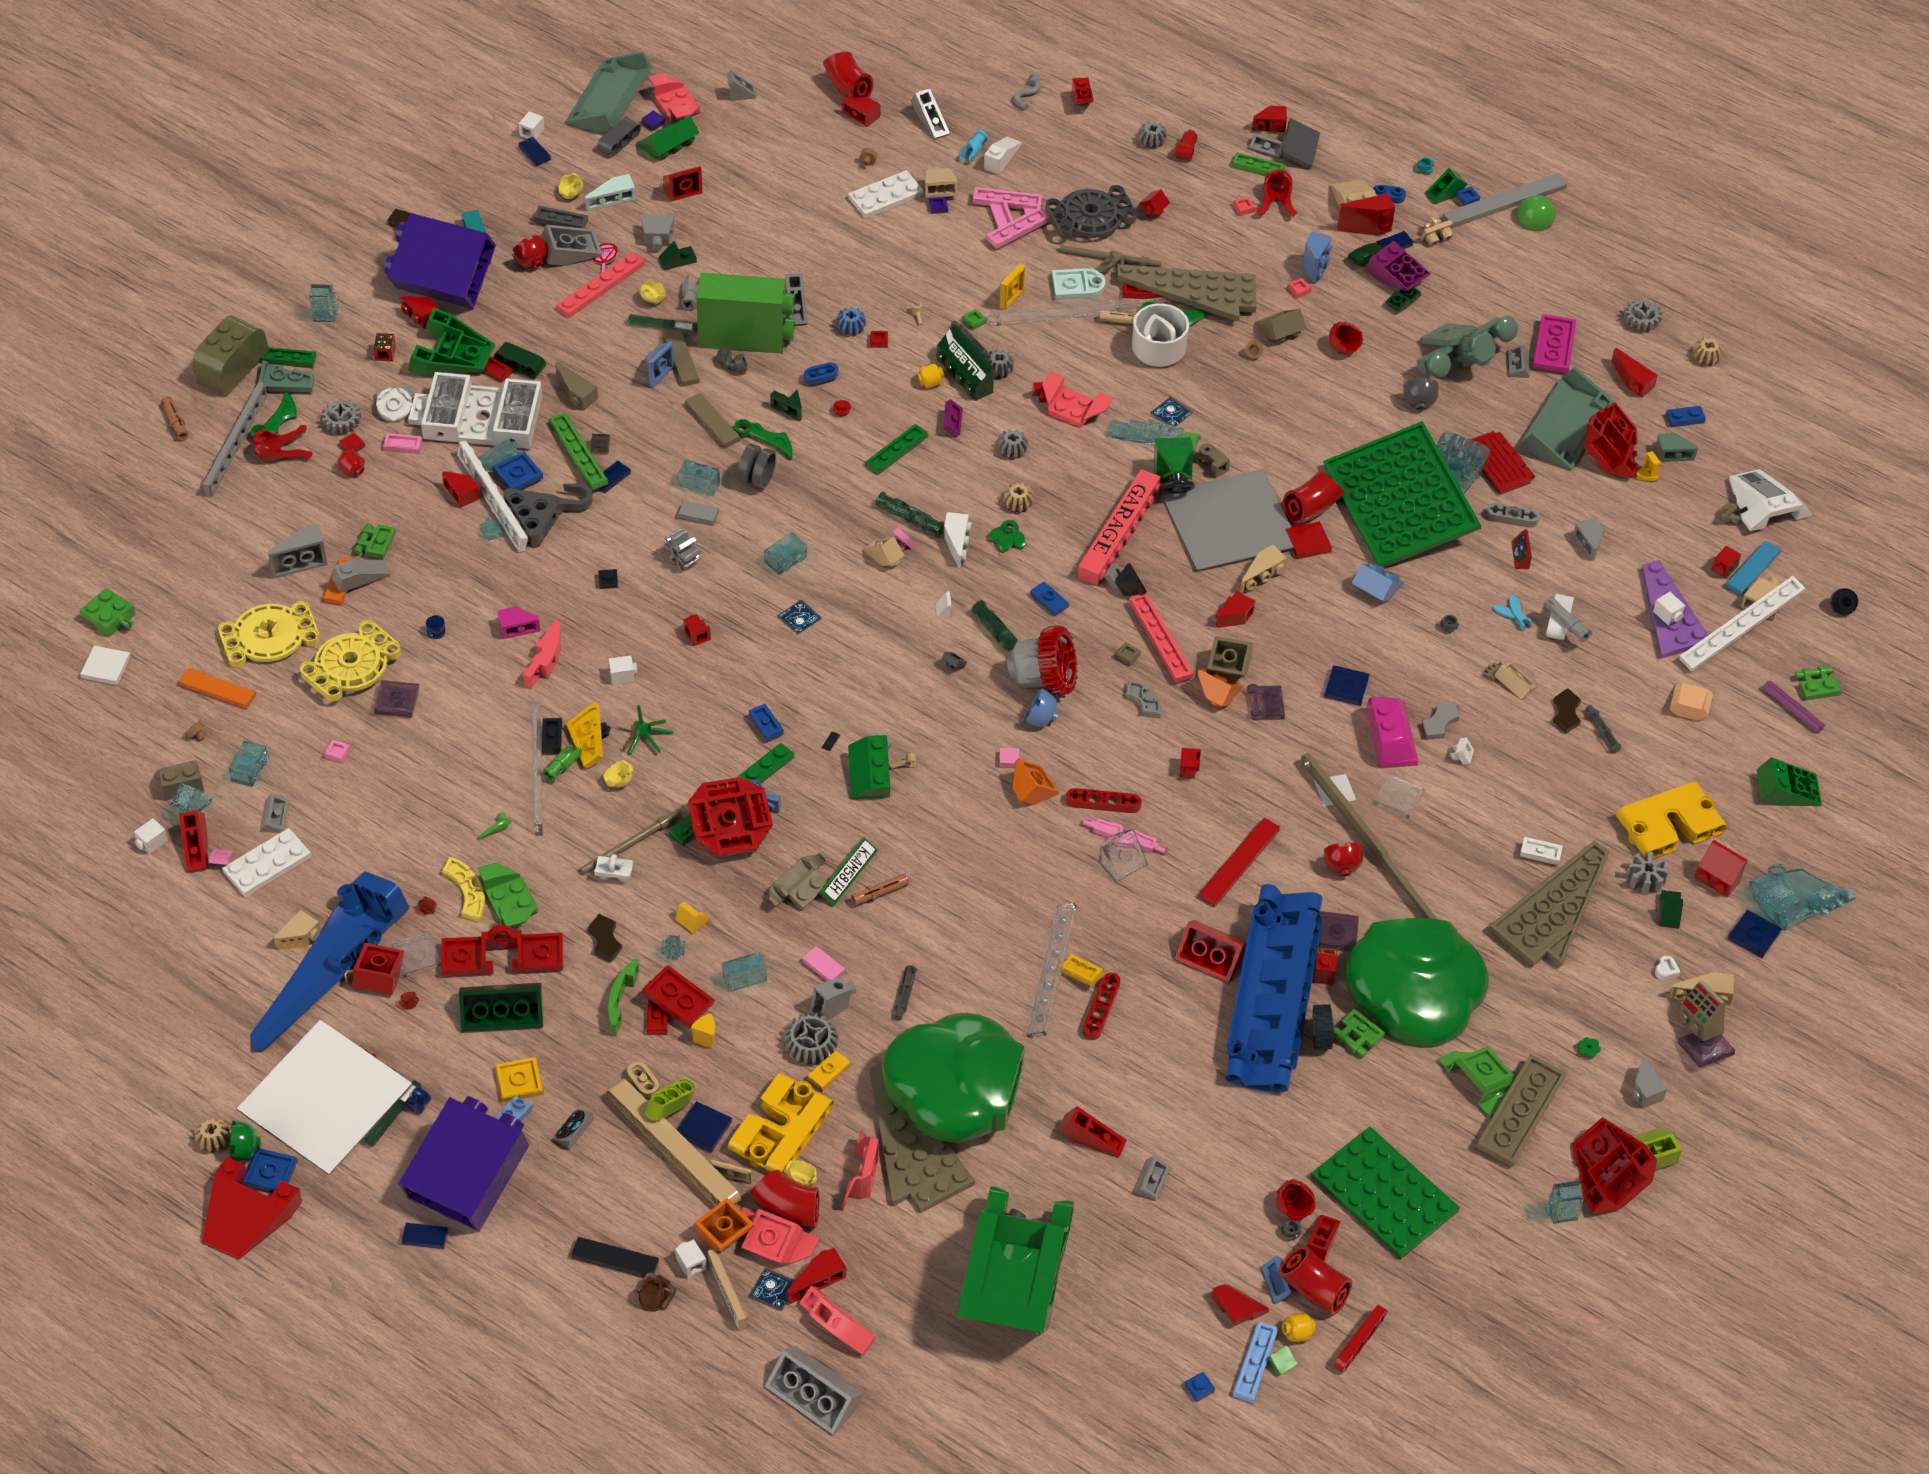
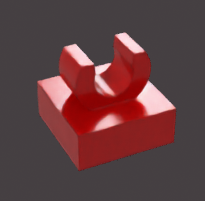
M1033 382L1032 395L1039 397V403L1046 402L1043 382Z

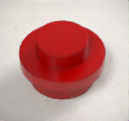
M838 400L833 404V410L836 415L843 417L848 415L851 405L846 400Z

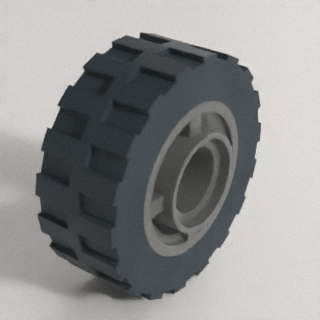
M1313 1005L1312 1036L1315 1050L1332 1049L1334 1022L1331 1005Z

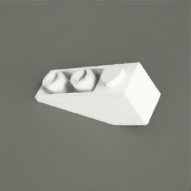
M947 512L944 525V539L958 568H961L962 560L966 561L967 550H964V548L968 547L969 544L967 533H971L972 522H968V514Z

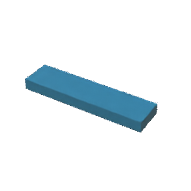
M1764 541L1727 582L1726 588L1742 596L1780 554L1781 549Z

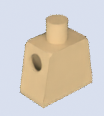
M934 167L933 169L926 170V198L958 196V181L950 168Z
M1771 577L1768 581L1762 578L1758 579L1745 593L1741 607L1746 609L1779 585V580ZM1776 613L1767 619L1774 621Z

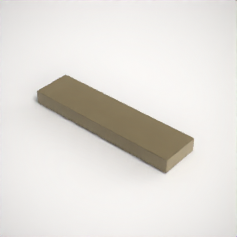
M681 330L663 333L666 343L669 341L673 342L674 366L682 386L699 383V376Z
M701 393L685 400V405L724 448L740 441V436Z

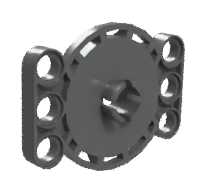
M1120 185L1111 186L1108 193L1096 189L1077 190L1066 195L1061 201L1050 198L1046 201L1045 206L1049 219L1057 234L1062 238L1071 237L1073 232L1086 237L1105 236L1114 232L1121 225V222L1125 224L1135 223L1137 216L1133 204L1124 188ZM1112 192H1119L1120 194L1115 195ZM1119 203H1125L1126 206H1120ZM1055 205L1057 206V208H1051L1049 206ZM1129 214V215H1132L1133 217L1128 218V217H1126L1125 215ZM1058 216H1059V217H1062L1063 219H1062V220H1058V219H1056L1055 217H1058ZM1062 228H1068L1069 231H1063Z

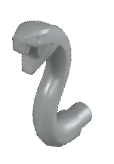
M1031 74L1029 76L1030 79L1026 80L1027 84L1034 87L1021 89L1014 94L1013 101L1019 108L1021 107L1024 110L1028 108V104L1020 98L1021 96L1033 95L1040 90L1041 83L1036 74Z

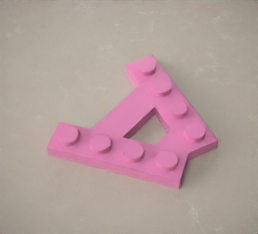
M975 187L973 204L989 205L998 229L986 234V240L996 249L1051 221L1046 211L1041 207V194ZM1009 208L1023 209L1025 215L1013 220Z

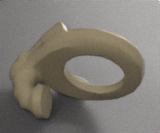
M1110 251V257L1106 258L1096 270L1100 273L1104 272L1118 261V265H1124V256L1121 253Z
M1727 503L1722 506L1721 521L1724 523L1733 522L1734 524L1742 521L1740 516L1732 513L1737 509L1740 511L1739 507L1733 503Z

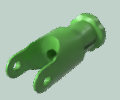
M568 744L553 758V762L542 770L543 775L549 781L555 782L557 776L562 771H566L582 754V749L577 747L573 751V745Z

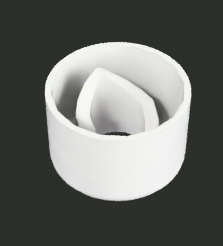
M1151 304L1139 310L1134 317L1132 350L1135 356L1143 363L1154 367H1167L1179 362L1187 350L1189 331L1187 316L1177 307L1168 304Z

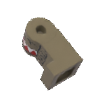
M1207 443L1200 446L1199 462L1211 469V475L1215 479L1229 471L1230 459L1211 444Z

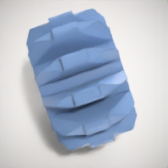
M845 307L844 311L840 310L836 318L839 331H842L843 334L849 333L850 336L852 333L858 335V332H863L866 325L864 312L860 311L859 308L853 309V307L851 309Z

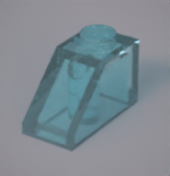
M180 783L171 804L177 808V812L186 813L203 810L213 799L194 787Z

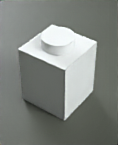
M528 112L519 122L520 136L531 141H535L545 129L544 117L532 112Z
M1668 592L1656 600L1653 612L1669 626L1673 622H1678L1682 619L1685 605L1671 592Z
M631 656L609 658L612 685L635 682L634 674H638L637 665L632 663Z
M153 818L134 831L136 846L140 850L144 849L149 855L168 842L165 829Z
M694 1239L689 1242H683L675 1248L676 1260L687 1278L707 1269L706 1258Z

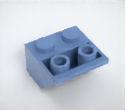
M1314 231L1311 232L1306 241L1302 266L1313 284L1317 282L1318 278H1322L1324 268L1329 266L1331 260L1329 255L1333 247L1330 245L1331 237Z
M1369 562V564H1361L1352 584L1382 601H1389L1402 587L1404 582L1399 580L1400 576L1397 574L1386 572L1384 567Z

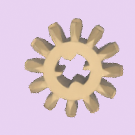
M1710 336L1708 339L1702 337L1701 340H1697L1693 348L1695 360H1699L1700 364L1706 363L1707 366L1709 363L1715 365L1716 362H1719L1724 352L1722 342H1717V339H1711Z
M1016 482L1015 485L1009 484L1008 488H1005L1003 501L1007 509L1012 508L1013 512L1015 510L1022 512L1023 509L1028 510L1029 506H1032L1034 493L1030 486H1025L1024 482L1022 484Z
M215 1116L212 1120H208L205 1117V1122H198V1128L194 1129L195 1143L199 1145L202 1151L207 1149L211 1153L213 1149H216L219 1152L220 1146L226 1147V1141L230 1140L229 1126L225 1124L223 1119L217 1121Z

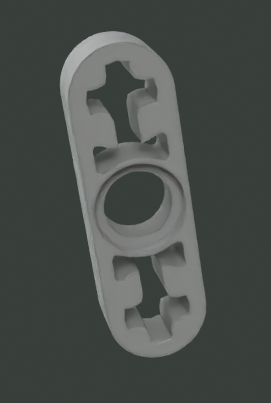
M1499 503L1489 504L1486 512L1487 518L1491 521L1525 527L1537 526L1540 514L1536 510ZM1515 513L1517 517H1510L1508 514Z

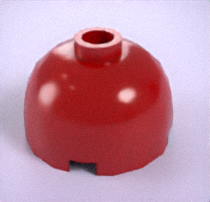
M533 235V239L530 240L525 238L513 248L514 254L512 256L523 268H539L547 256L546 244L539 235Z
M1346 842V846L1339 847V843L1324 848V860L1329 870L1340 874L1342 877L1350 876L1351 872L1356 871L1363 861L1361 844Z

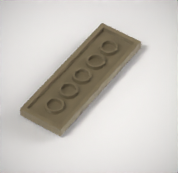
M1530 1054L1480 1137L1476 1148L1513 1167L1567 1073Z

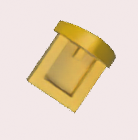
M1653 451L1646 453L1644 465L1638 470L1636 479L1642 481H1656L1659 479L1661 462Z
M686 902L679 904L675 920L692 934L702 928L710 919L708 915L703 912H697Z
M707 1014L695 1021L691 1026V1031H693L694 1043L712 1049L715 1044V1021L712 1014Z

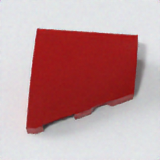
M1219 1285L1212 1289L1211 1297L1222 1313H1227L1234 1325L1249 1318L1254 1320L1269 1312L1267 1306L1231 1285Z

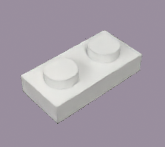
M1524 837L1520 857L1559 865L1563 846Z

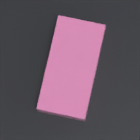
M386 433L383 451L419 454L423 441L422 436Z
M817 946L802 958L803 963L826 981L836 977L840 978L845 973L844 967Z

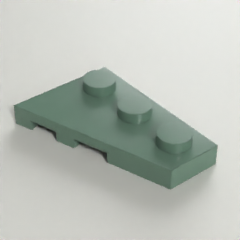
M262 361L259 382L265 383L266 391L313 392L314 374L296 369L288 370L284 369L282 365L277 364V366H273L267 361Z

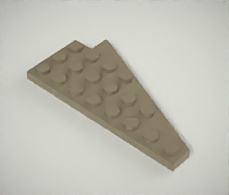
M1118 265L1117 281L1238 322L1239 311L1256 312V274Z
M1594 840L1489 926V931L1530 965L1534 966L1547 956L1561 967L1606 863L1609 851Z
M882 1063L870 1068V1075L891 1203L895 1206L911 1198L922 1213L974 1186L975 1180L947 1142L932 1139L920 1132L911 1121L909 1115L903 1113L892 1104L884 1089L881 1073Z

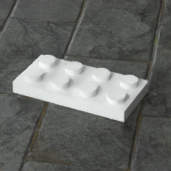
M907 170L848 193V199L865 219L924 196V190Z
M288 828L222 869L223 873L242 895L247 897L310 859L312 855Z

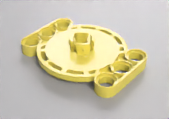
M304 601L294 603L292 608L280 604L259 605L243 613L235 624L225 621L218 627L229 664L236 668L243 666L247 658L259 662L277 661L294 653L301 644L307 647H314L320 642L319 632L309 605ZM299 608H304V609H306V610H305L304 612H302V613H297V612H296V610L299 609ZM303 622L311 623L309 626H301ZM226 628L232 629L229 633L222 632ZM269 631L272 632V636H271V637H269V635H268V632H269ZM309 635L316 636V638L313 640L306 639V637ZM230 642L237 643L234 647L227 646ZM238 655L242 657L240 660L237 661L232 659L234 656Z
M364 620L359 624V633H345L326 641L316 653L314 662L307 661L301 664V677L327 700L332 702L338 701L343 696L342 691H358L375 684L386 671L387 659L394 660L400 657V644L371 620ZM366 627L372 628V630L369 632L363 631V629ZM379 637L385 639L383 642L375 641V639ZM390 648L397 649L394 653H390L387 650ZM308 668L314 669L312 673L304 672ZM319 679L326 680V682L323 684L316 683V681ZM333 689L339 691L337 694L334 695L329 694V691Z

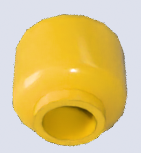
M935 363L920 367L917 373L921 386L927 389L940 385L942 377H945L942 367H938Z
M1305 1313L1290 1314L1282 1324V1332L1291 1342L1309 1341L1316 1331L1314 1320Z

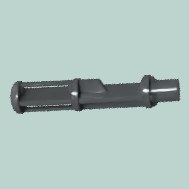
M956 320L951 323V326L956 325L984 357L988 355V351L962 324H959Z
M1588 705L1586 711L1589 714V719H1592L1600 731L1601 737H1604L1610 746L1611 752H1618L1621 749V744L1617 742L1611 733V729L1607 727L1599 715V711L1595 710L1592 705Z
M912 965L905 967L899 995H901L900 1001L894 1008L896 1011L894 1018L896 1020H902L903 1014L907 1010L917 968Z

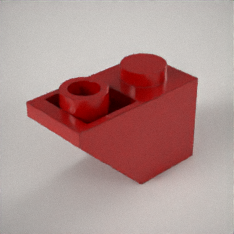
M1089 77L1072 78L1071 95L1074 105L1094 102Z
M1269 106L1254 115L1252 131L1285 132L1287 106Z
M401 297L403 313L410 316L415 324L425 329L433 308L439 309V306L429 297Z
M1236 591L1232 597L1229 596L1224 607L1219 608L1216 612V627L1221 628L1245 624L1254 613L1256 601Z

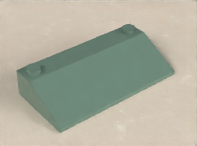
M638 52L604 59L566 119V125L603 133L608 132L620 122L653 68L645 53Z
M1574 367L1562 376L1522 439L1521 444L1533 455L1570 471L1585 449L1586 429L1590 417L1614 401L1579 369Z

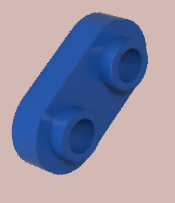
M1376 185L1373 187L1376 195L1388 193L1393 203L1405 201L1406 191L1401 187Z
M831 362L809 367L804 371V380L810 385L834 380L838 377V366Z

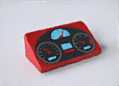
M1524 529L1511 542L1516 569H1529L1532 559L1529 534L1527 529Z

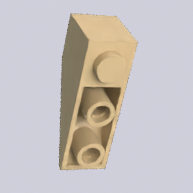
M1274 545L1260 551L1242 579L1240 592L1243 594L1248 590L1250 591L1257 585L1267 582L1275 575L1283 573L1286 568L1287 558Z
M1712 972L1675 983L1669 995V998L1684 1000L1695 985L1703 980L1725 1002V1005H1730L1734 995V974Z

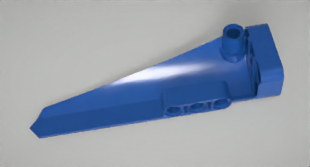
M364 871L351 884H345L337 890L340 902L281 993L251 1032L254 1051L266 1049L330 990L345 975L346 971L351 970L355 966L365 943L378 945L382 934L409 910V905L401 889L395 883Z

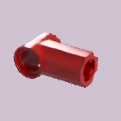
M1194 130L1184 132L1180 143L1178 142L1176 145L1174 157L1192 160L1195 144L1198 140V134Z

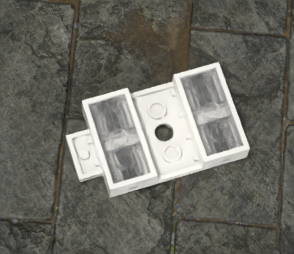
M435 372L430 393H415L408 422L412 425L422 426L423 439L450 442L467 441V443L530 449L543 397L542 385L539 381L506 379L504 388L471 385L470 375ZM482 412L489 414L487 420H478L476 417L480 416Z

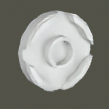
M387 388L377 397V411L387 421H402L410 414L412 407L411 396L402 388Z

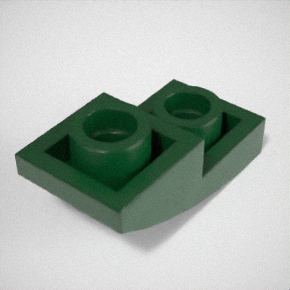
M1377 243L1366 244L1348 254V258L1354 261V264L1363 266L1368 264L1370 258L1384 247Z
M1414 287L1408 292L1402 289L1399 292L1396 290L1387 299L1385 304L1401 312L1421 296V291Z

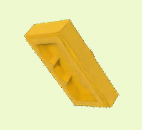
M1073 954L1059 967L1060 972L1091 987L1104 974L1102 968Z
M835 1051L808 1074L807 1079L823 1091L851 1066V1062Z

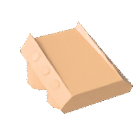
M1678 683L1675 685L1670 711L1679 717L1695 721L1705 720L1709 713L1713 693L1706 688Z

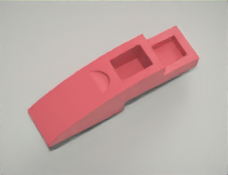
M558 620L552 626H549L543 638L537 641V654L532 664L526 667L523 672L525 687L532 689L541 676L548 679L557 663L561 649L560 623Z
M811 1285L800 1301V1304L810 1312L809 1315L862 1355L866 1354L876 1339V1336L848 1312L839 1308L817 1287Z

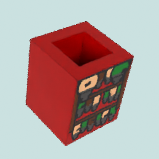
M376 333L373 348L375 361L393 362L396 348L394 334Z
M1725 546L1714 558L1711 570L1727 579L1738 567L1742 554Z

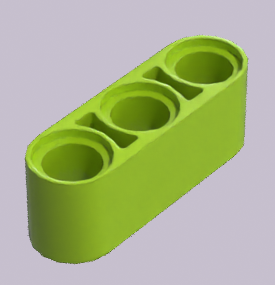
M680 1079L653 1093L645 1110L646 1116L651 1120L659 1121L689 1105L695 1091V1084L688 1079Z

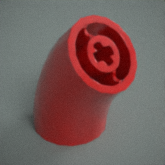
M839 52L827 57L823 61L828 77L842 95L846 98L870 97L873 91V79L871 75L864 72L858 66L851 52Z
M1319 470L1306 483L1285 493L1283 497V510L1291 523L1300 524L1325 512L1345 494V491L1332 478Z
M780 1170L768 1173L753 1187L750 1197L767 1212L800 1226L817 1227L820 1204L818 1187L797 1183L784 1175Z
M1302 1246L1294 1250L1279 1267L1278 1273L1280 1277L1303 1297L1331 1315L1337 1314L1342 1309L1351 1292L1352 1279L1331 1267L1308 1246Z

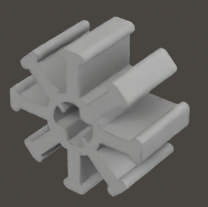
M680 528L664 538L667 541L664 544L665 549L672 552L669 555L672 561L676 559L677 566L680 569L682 567L686 569L701 559L698 556L701 554L700 548L693 545L696 540L693 536L689 538L688 530Z
M1647 852L1645 860L1639 853L1634 855L1633 862L1629 863L1626 874L1627 879L1631 878L1629 886L1633 890L1638 885H1643L1641 894L1648 895L1650 886L1655 890V893L1660 892L1662 884L1666 883L1669 868H1664L1666 860L1663 857H1660L1656 862H1652L1653 852Z

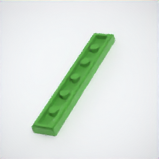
M562 413L549 418L550 425L591 490L607 485L608 479L567 414Z

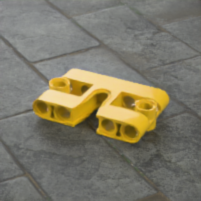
M1691 782L1626 805L1616 813V817L1629 833V842L1637 846L1644 858L1647 852H1653L1652 859L1676 851L1675 845L1679 842V839L1670 821H1673L1693 844L1719 836L1728 828L1715 808L1716 803L1714 799L1706 796L1697 782Z
M780 1072L761 1096L763 1103L760 1107L784 1125L780 1126L770 1120L748 1114L730 1139L728 1150L749 1160L754 1168H764L769 1172L780 1170L784 1174L787 1163L798 1158L828 1116L834 1105V1100L813 1091L810 1083L806 1081L797 1082L795 1079Z

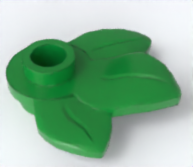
M1013 520L1004 521L1000 527L994 528L989 535L990 541H997L1002 553L1009 550L1013 545L1019 549H1023L1025 545V536L1019 531L1018 524ZM1011 526L1013 528L1008 530L1006 527Z

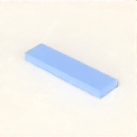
M1258 1321L1232 1397L1254 1403L1268 1362V1356L1271 1354L1279 1330L1278 1327Z

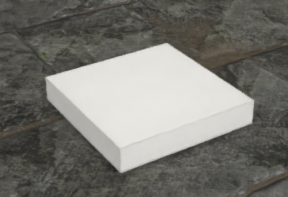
M93 646L80 673L81 678L118 685L131 658L130 652Z

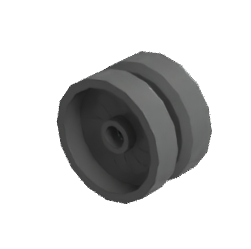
M754 444L747 445L739 462L738 481L746 484L752 482L755 487L765 489L774 473L776 452L767 448L761 450L760 446Z

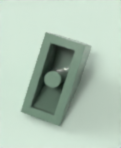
M1676 433L1658 434L1655 445L1660 462L1693 461L1698 450L1697 445Z

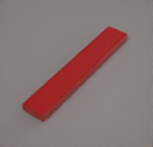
M1264 817L1199 893V898L1216 907L1280 831V826Z

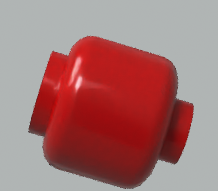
M345 450L338 457L339 469L349 477L359 476L365 470V459L354 450Z

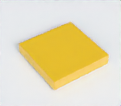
M1020 263L1001 282L999 308L1006 310L1024 291L1025 265Z
M536 1057L495 1065L503 1102L511 1101L515 1096L523 1099L543 1095Z

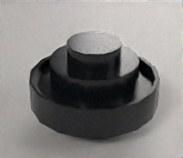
M1840 588L1831 595L1830 606L1839 615H1849L1856 610L1858 597L1851 589Z

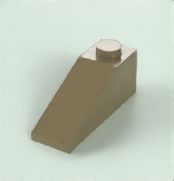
M558 361L555 363L556 376L568 399L575 407H579L584 411L598 399L597 386Z

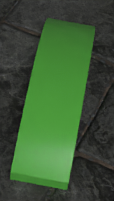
M638 959L631 961L621 971L611 989L608 1012L612 1036H617L622 1022V1011L618 1007L626 986H635L640 972Z

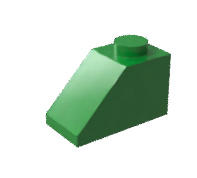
M1448 168L1426 191V194L1435 204L1456 197L1457 191L1464 189L1468 184L1459 173Z

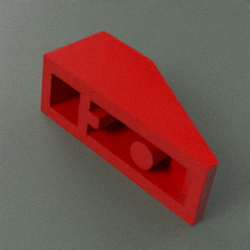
M1618 348L1614 349L1611 360L1612 364L1627 388L1642 398L1655 387L1658 375Z
M199 810L179 814L187 872L208 868L205 814Z
M1078 1106L1064 1115L1058 1131L1077 1143L1115 1157H1120L1127 1139Z
M1321 1214L1306 1246L1326 1262L1341 1221Z
M834 1247L829 1250H823L815 1256L788 1289L789 1304L802 1299L811 1285L821 1290L846 1278V1266Z

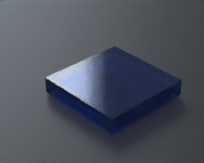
M1333 665L1324 697L1361 706L1370 674Z
M1747 909L1729 934L1728 940L1763 959L1780 935L1782 928Z
M696 1101L677 1131L688 1142L712 1153L732 1123V1117Z

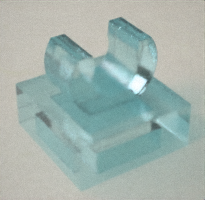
M492 517L486 518L485 523L479 524L486 542L503 537V531L497 519L493 520Z

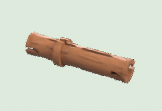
M170 396L163 397L161 404L170 420L171 428L176 432L179 440L187 439L189 433L185 428V422L179 416Z
M903 873L877 885H869L866 889L851 894L852 902L857 906L869 900L874 901L881 895L909 885V879Z

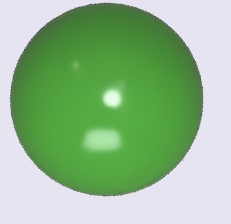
M1541 195L1527 197L1521 202L1517 211L1519 223L1532 231H1543L1550 228L1556 216L1553 203Z

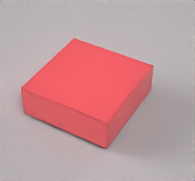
M1249 197L1233 201V206L1239 216L1253 213L1256 210Z
M1303 278L1290 282L1287 285L1289 291L1296 298L1307 295L1312 290Z

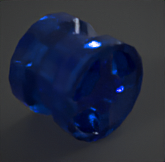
M433 615L426 620L427 635L430 638L440 639L445 635V622L441 616Z
M414 1088L411 1092L412 1096L407 1098L405 1105L412 1112L422 1114L425 1110V1105L431 1101V1097L426 1091Z

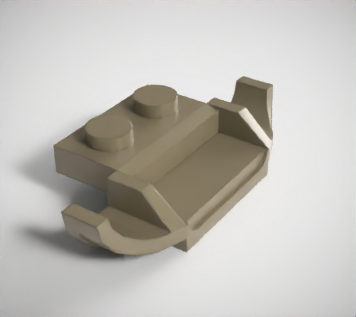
M821 851L816 855L800 858L772 883L768 893V900L776 907L788 897L802 910L819 895L820 890L827 883L817 870L829 857Z

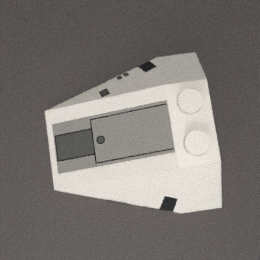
M1761 469L1729 476L1733 495L1737 499L1736 505L1741 512V520L1750 531L1766 528L1769 517L1789 512L1796 520L1812 516L1811 511L1801 499Z

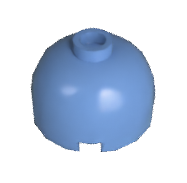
M1041 688L1030 704L1031 707L1026 712L1023 722L1034 727H1044L1050 721L1054 722L1058 716L1056 711L1057 701L1054 696Z

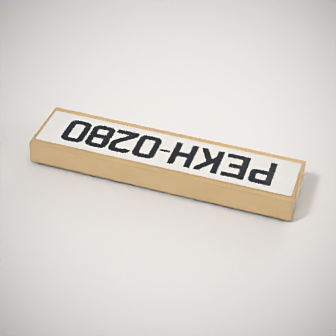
M711 1249L707 1251L708 1263L739 1331H742L747 1327V1317L717 1251Z

